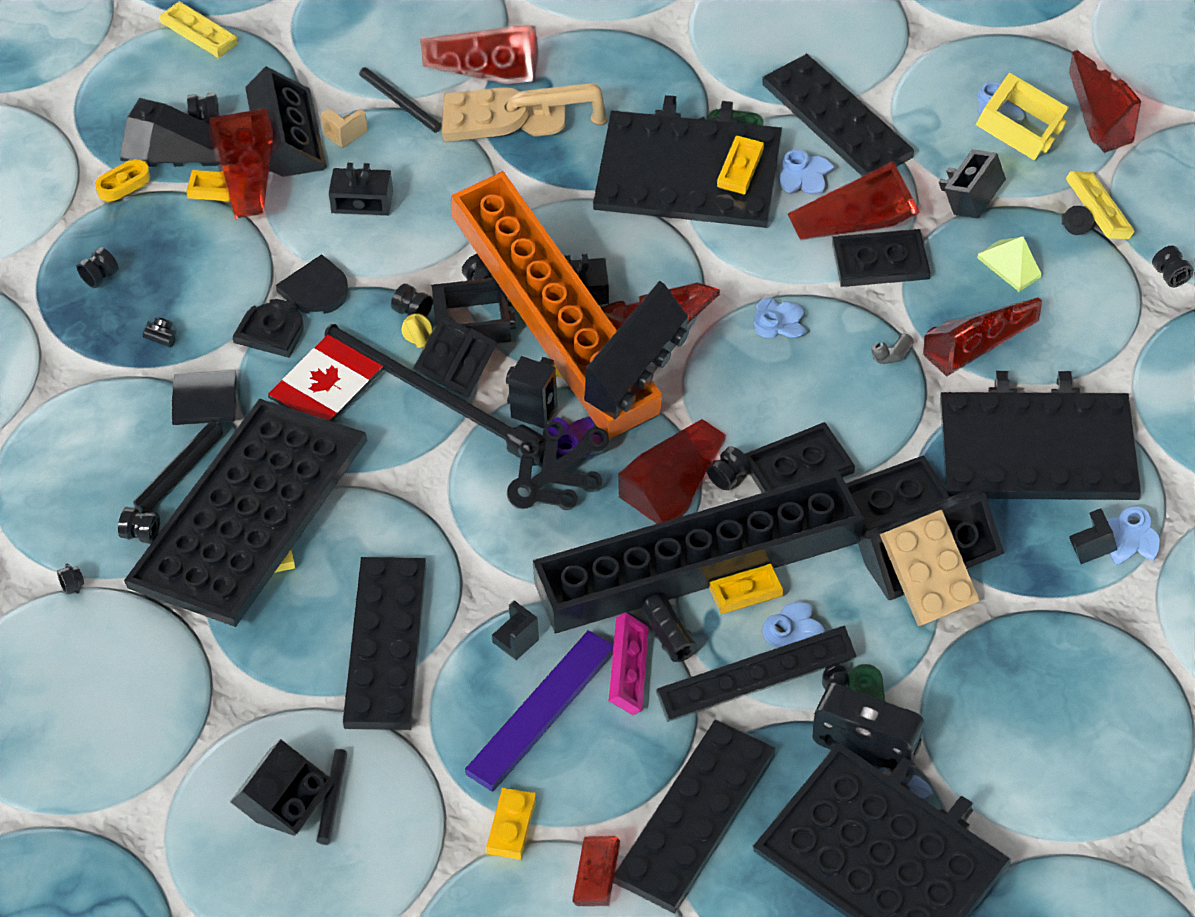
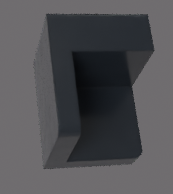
M1102 508L1089 512L1093 527L1069 537L1080 564L1118 550L1113 531Z
M513 600L509 604L510 619L492 634V643L515 660H518L539 640L538 618Z

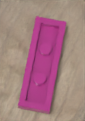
M625 612L616 617L609 701L629 714L634 715L641 712L643 706L649 627Z

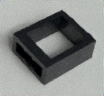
M494 278L431 285L436 323L441 314L448 317L447 309L498 303L501 319L463 323L461 325L468 329L472 328L497 343L512 342L511 329H516L515 312L508 311V307L513 306V304Z

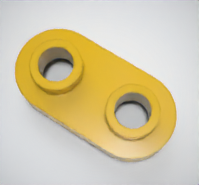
M133 159L102 174L95 181L98 197L103 201H116L144 186L150 180L148 165L142 160Z

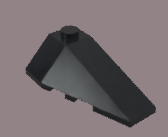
M139 98L127 117L120 160L126 162L139 159L146 162L148 167H157V163H173L174 167H183L184 162H200L202 166H237L248 148V142L165 103Z

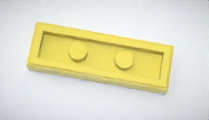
M180 1L160 15L162 24L217 58H220L238 44L237 36Z
M1070 171L1066 177L1067 182L1084 206L1090 210L1093 219L1105 236L1114 239H1130L1135 232L1095 174L1093 172Z

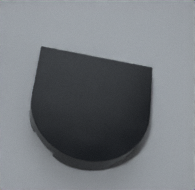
M321 254L276 284V291L288 302L294 304L301 312L323 311V314L338 309L345 302L348 282L345 274Z
M280 299L269 300L270 303L262 304L258 307L256 305L252 306L246 312L232 336L233 342L289 358L304 330L303 318L297 307L288 301Z

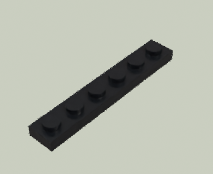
M844 625L659 687L656 693L667 722L824 670L832 664H842L854 660L857 656Z

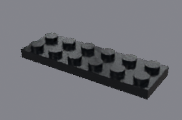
M808 54L763 76L762 85L868 183L914 157V149Z
M361 557L343 713L344 729L411 730L427 566L426 558Z
M715 719L614 873L613 883L675 914L775 756V747Z

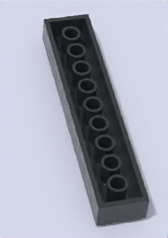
M839 471L532 560L534 584L553 631L556 634L640 609L645 600L655 594H665L668 600L707 589L709 588L710 581L771 564L774 569L858 544L856 535L863 533L864 518Z

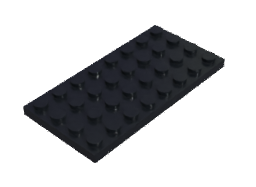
M259 398L124 579L126 587L236 627L368 441L366 433Z

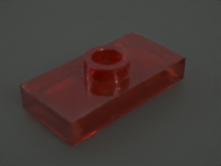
M584 836L572 902L576 906H609L621 842L617 836Z

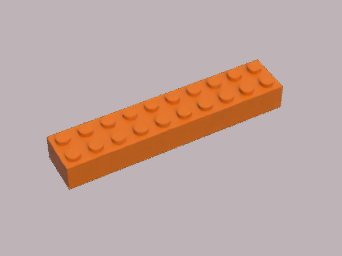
M499 172L452 194V218L550 359L554 360L555 367L596 426L606 431L609 440L659 415L662 393L653 381L645 390L640 389L631 408L627 412L622 411L616 419L584 401L586 367L617 330L505 172Z

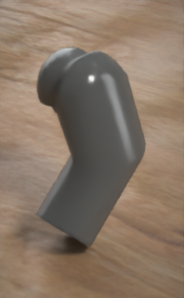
M903 333L892 347H888L883 342L881 344L876 343L871 350L874 355L873 359L880 364L899 362L903 360L913 345L914 340L910 335Z

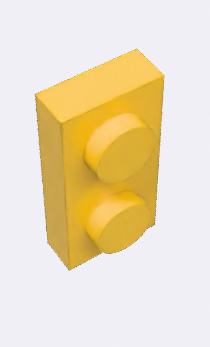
M736 136L718 177L717 187L746 194L763 153L764 143Z
M192 170L186 189L187 197L189 199L245 202L250 185L249 174Z
M771 564L709 582V590L721 615L782 597L783 588Z
M502 788L486 846L487 854L521 860L536 804V793Z

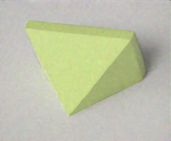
M1024 237L999 240L977 256L981 262L1018 292L1041 278V272Z

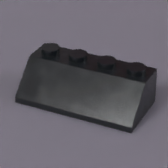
M265 66L245 87L260 166L266 171L273 172L281 177L324 170L327 166L310 88Z
M661 281L654 286L586 367L584 401L613 419H616L622 411L627 412L631 408L640 389L645 390L650 385L654 376L653 373L658 367L662 369L668 363L671 351L676 346L681 347L689 335L687 330L688 315L667 286Z
M967 490L856 535L864 564L888 600L891 601L905 594L880 534L941 509L966 569L1004 554L984 492Z

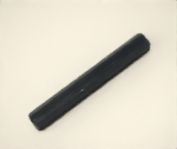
M210 421L133 500L134 508H137L140 513L150 511L223 435L222 427L216 422Z

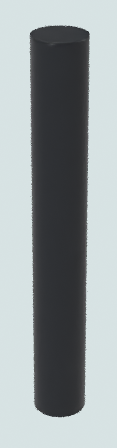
M344 749L334 750L329 777L335 782L325 795L316 839L317 843L322 845L330 844L348 754Z

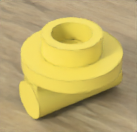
M411 314L403 321L402 334L407 341L416 344L417 348L423 347L432 332V324L422 314Z

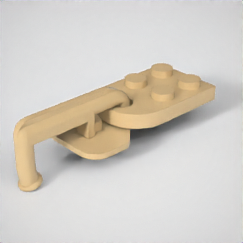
M589 83L522 92L513 88L501 87L444 94L442 137L444 142L507 135L519 128L531 136L553 135L560 132L565 126L566 104L591 102L593 114L590 117L591 121L596 125H603L607 122L602 91L598 85Z

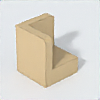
M327 109L321 114L323 135L341 148H344L368 131L366 113L362 109H359L352 115L346 114L342 118L331 109Z

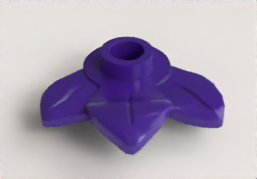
M555 417L552 420L559 422L564 430L563 435L558 440L556 460L582 442L584 434L594 427L591 417L582 418L569 425L559 417ZM548 428L551 436H558L556 428ZM592 435L593 442L597 444L602 443L599 435Z

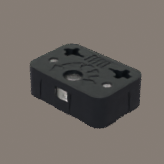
M830 683L827 685L814 713L812 738L818 745L830 750L839 742L871 765L894 770L903 757L914 762L921 746L924 719L914 711L849 689L843 685Z

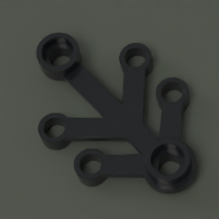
M557 421L547 423L543 429L545 444L542 469L532 479V460L539 451V445L533 439H525L518 448V453L521 456L518 478L514 479L507 488L509 502L518 509H528L538 502L556 505L563 510H571L578 501L575 491L565 489L561 493L541 490L540 488L550 482L580 487L587 492L597 491L602 485V477L599 473L590 471L583 475L566 472L565 470L587 454L598 455L602 453L609 443L606 431L599 427L590 428L584 434L579 445L556 461L558 440L563 435L564 430L563 426ZM548 428H556L558 436H551ZM592 435H599L602 443L597 444L593 442ZM523 446H532L534 449V453H526L523 449ZM587 478H594L597 485L594 487L590 486L587 483ZM518 489H527L529 495L527 497L520 496ZM569 495L572 498V504H565L562 496Z

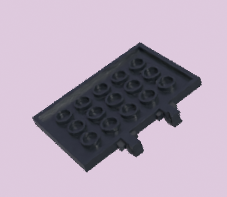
M665 95L663 110L656 109L655 115L611 110L593 200V210L762 228L768 227L782 127L738 123L739 118L733 117V102L722 101L720 116L712 117V120L681 117V113H676L677 98L670 95ZM736 136L764 143L763 153L746 194L717 187L718 177Z
M996 371L995 387H989L988 392H941L940 412L945 486L950 497L967 490L984 492L987 499L1139 500L1141 490L1129 393H1080L1079 387H1072L1071 371H1058L1056 384L1059 387L1058 389H1051V393H1017V389H1010L1009 371Z
M839 742L753 845L755 853L846 917H969L1010 865V858L968 830L970 824L966 820L973 812V803L961 795L948 812L943 809L938 810L910 791V787L907 784L916 774V765L903 757L893 771L886 768L882 772Z

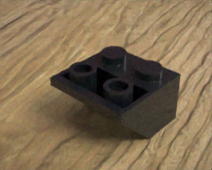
M280 739L266 752L230 803L256 823L295 836L335 781Z

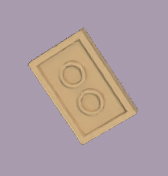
M942 509L880 534L918 626L980 601Z

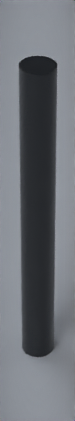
M363 67L360 70L359 76L434 133L440 131L442 127L440 122L367 67Z

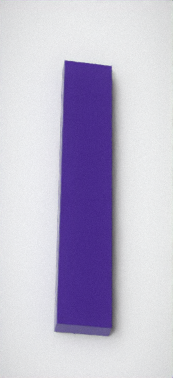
M587 630L465 768V774L493 792L613 655L614 645Z

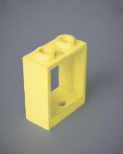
M1009 72L983 109L976 126L1035 161L1041 151L1047 153L1055 140L1052 137L1053 133L1059 135L1064 128L1067 120L1063 117L1069 107ZM1007 100L1049 126L1043 135L1039 137L999 113Z

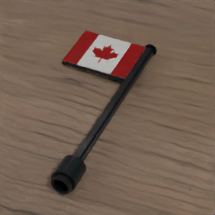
M331 324L326 328L325 337L268 393V398L279 405L334 422L385 370L503 438L507 443V451L518 458L521 457L518 453L520 444L525 439L535 440L539 445V451L532 460V466L538 465L542 467L545 444L543 435L524 424L514 428L506 425L342 331L336 324ZM523 446V449L526 453H534V449L532 446Z

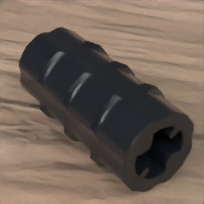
M655 594L645 600L641 606V612L647 620V625L652 628L654 636L660 641L662 649L666 651L673 662H682L690 658L697 650V644L692 638L691 632L683 624V619L676 613V608L671 605L665 594Z

